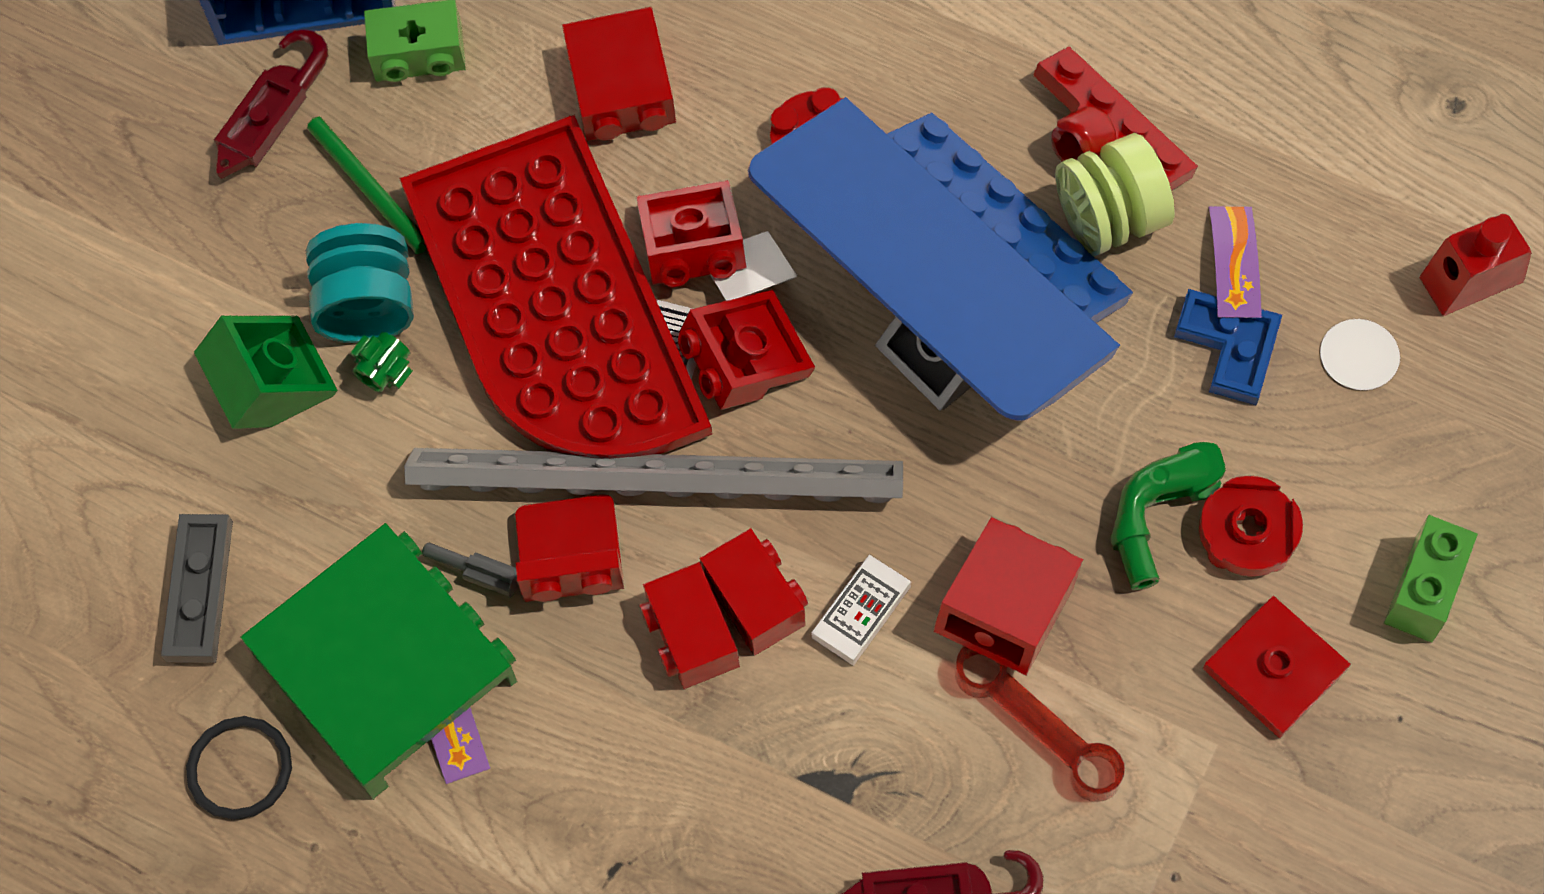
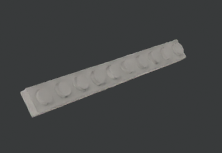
M413 448L404 466L406 485H420L422 489L432 491L442 490L449 486H469L471 490L477 492L493 491L498 487L518 488L519 491L524 493H539L549 488L567 489L568 492L577 495L590 494L596 490H616L620 495L637 496L645 491L665 492L672 497H688L694 493H714L717 497L724 499L739 498L744 494H764L768 499L786 500L793 495L813 496L817 500L826 502L837 501L842 497H863L864 500L872 503H884L892 498H903V461L662 454L601 459L551 451Z

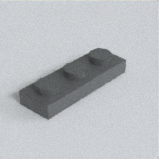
M179 514L161 653L166 662H217L233 521L228 514Z

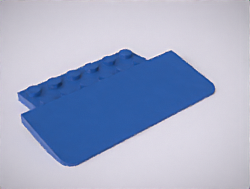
M845 97L752 158L748 167L750 180L1001 415L1019 421L1031 418L1055 403L1106 364L1118 350L1120 344L1106 333L1097 322L1125 306L1133 291L1119 280L1114 272L1100 263L1079 241L1072 238L1044 210L1035 205L1017 189L1012 181L998 172L977 150L970 147L949 128L947 123L939 119L935 114L929 113L886 134Z

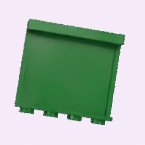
M384 523L240 636L252 655L372 799H375L389 787L384 779L386 775L504 679L511 686L518 682L511 666L516 659L507 646L498 637L492 642L487 639L480 631V628L485 624L471 605L465 601L459 606L448 594L453 590V587L436 566L428 571L417 559L423 554L413 539L405 531L397 536L387 523Z

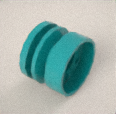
M353 223L335 226L322 231L309 241L305 252L306 262L309 266L307 277L312 287L309 293L311 324L316 333L326 339L342 343H358L363 335L371 338L373 335L378 337L381 332H386L396 336L410 327L414 319L412 291L407 280L410 274L407 262L408 250L403 235L392 228L378 224Z

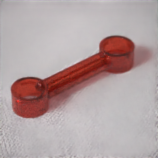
M965 646L959 651L956 659L955 679L964 693L975 698L990 697L1070 769V783L1074 791L1083 799L1101 802L1110 799L1117 793L1125 773L1124 761L1117 750L1104 743L1088 744L1012 677L1007 672V666L997 662L1000 671L995 680L990 683L979 684L969 680L963 671V663L969 657L979 653ZM1088 757L1106 759L1114 768V783L1104 788L1088 786L1078 774V767L1082 763L1081 761Z

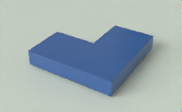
M1188 289L1174 337L1221 350L1210 386V393L1257 405L1282 314L1261 309L1262 318L1218 317L1217 296Z

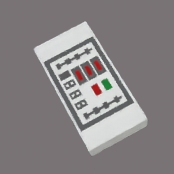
M869 554L812 631V639L854 666L911 588V581Z

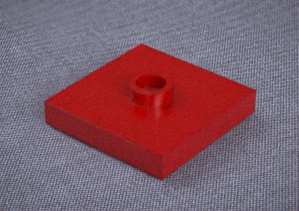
M1273 595L1205 662L1203 670L1280 739L1349 669L1351 663Z

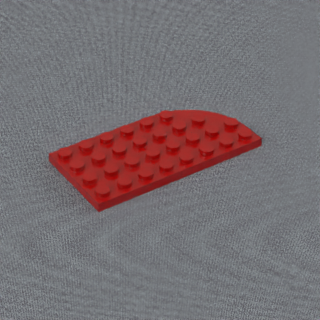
M575 114L399 178L480 383L497 412L521 435L552 452L589 458L615 459L666 453L713 434L710 421Z

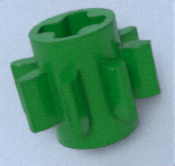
M381 332L378 337L373 335L371 338L363 335L350 352L356 358L354 363L357 364L352 370L353 374L363 384L377 392H382L386 386L391 388L392 385L400 389L413 371L407 366L410 363L407 360L411 354L410 350L399 339L386 332Z

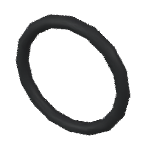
M247 716L224 719L207 729L193 745L186 765L187 786L196 803L213 816L231 820L254 817L273 806L287 788L292 771L290 747L282 733L265 720ZM249 727L261 730L273 739L280 751L282 768L277 784L264 799L250 807L230 809L216 805L205 797L198 784L197 765L202 751L214 737L228 729Z

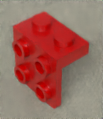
M603 494L520 506L516 510L515 517L520 562H515L517 582L525 602H549L560 597L582 594L600 595L612 590L624 589L615 504L611 496Z

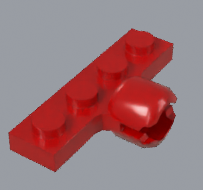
M1070 46L1038 63L1033 76L1071 111L1070 114L1057 121V127L1053 129L1051 134L1052 147L1061 162L1071 158L1077 160L1078 156L1088 151L1095 153L1100 158L1101 147L1132 133H1137L1144 137L1158 156L1169 180L1171 191L1192 179L1198 165Z

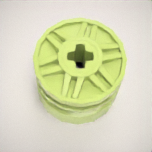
M1132 133L1107 143L1101 147L1100 158L1095 153L1088 151L1078 156L1077 160L1071 158L1056 165V187L1063 212L1075 237L1091 255L1097 256L1110 250L1111 245L1116 248L1127 243L1129 231L1140 238L1173 224L1175 210L1169 180L1158 156L1143 136Z

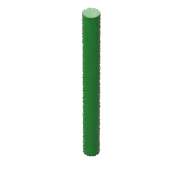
M322 117L313 118L307 125L309 132L389 224L404 236L409 247L416 254L426 251L427 248L419 228Z

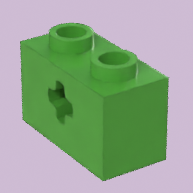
M443 0L364 11L367 54L376 82L385 80L398 82L408 77L431 74L444 76L455 71L466 70L462 23L456 0Z
M1428 515L1415 537L1383 624L1433 643L1447 621L1478 533Z

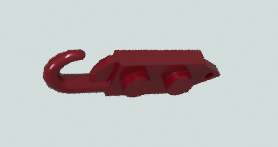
M306 29L295 30L285 35L279 42L281 49H285L295 42H306L311 45L312 52L300 69L286 65L274 66L268 70L264 69L214 138L218 147L216 173L219 179H223L249 165L257 167L307 97L305 93L325 67L329 57L328 45L321 35Z
M1020 850L1005 851L1003 856L1006 860L1017 862L1024 867L1028 876L1027 883L1020 891L996 894H1041L1044 875L1039 864L1031 855ZM964 862L862 873V879L842 894L993 893L985 873L976 865Z

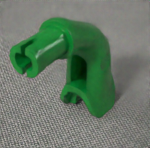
M1197 442L1181 447L1177 454L1160 458L1134 472L1122 488L1111 534V544L1113 550L1120 553L1131 590H1143L1152 587L1160 580L1148 545L1151 535L1145 520V510L1154 504L1183 497H1190L1192 502L1206 500L1221 487L1220 480L1223 478L1226 468L1221 450L1217 444Z

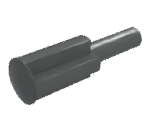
M430 542L426 543L422 549L423 556L464 571L463 579L510 598L519 587L516 568L476 552L474 555L466 557Z

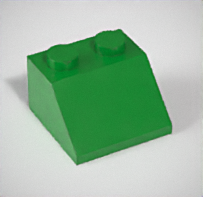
M220 316L194 351L232 429L273 427L333 397L338 392L299 316Z

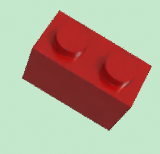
M752 528L699 558L712 592L754 656L806 626L804 607L808 605V600L795 579L786 581L778 569L782 562L774 546L768 539L760 542Z
M700 562L643 584L647 602L639 604L642 616L650 633L659 630L665 646L657 649L668 677L678 675L683 690L740 667L738 650Z

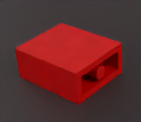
M652 6L562 24L586 141L595 139L611 140L620 134L639 130L655 131L666 125L676 123L674 99Z
M991 517L941 602L933 632L1027 676L1074 588L1084 559L1069 553L1062 547L1051 545L1025 533L1017 526L1006 524Z

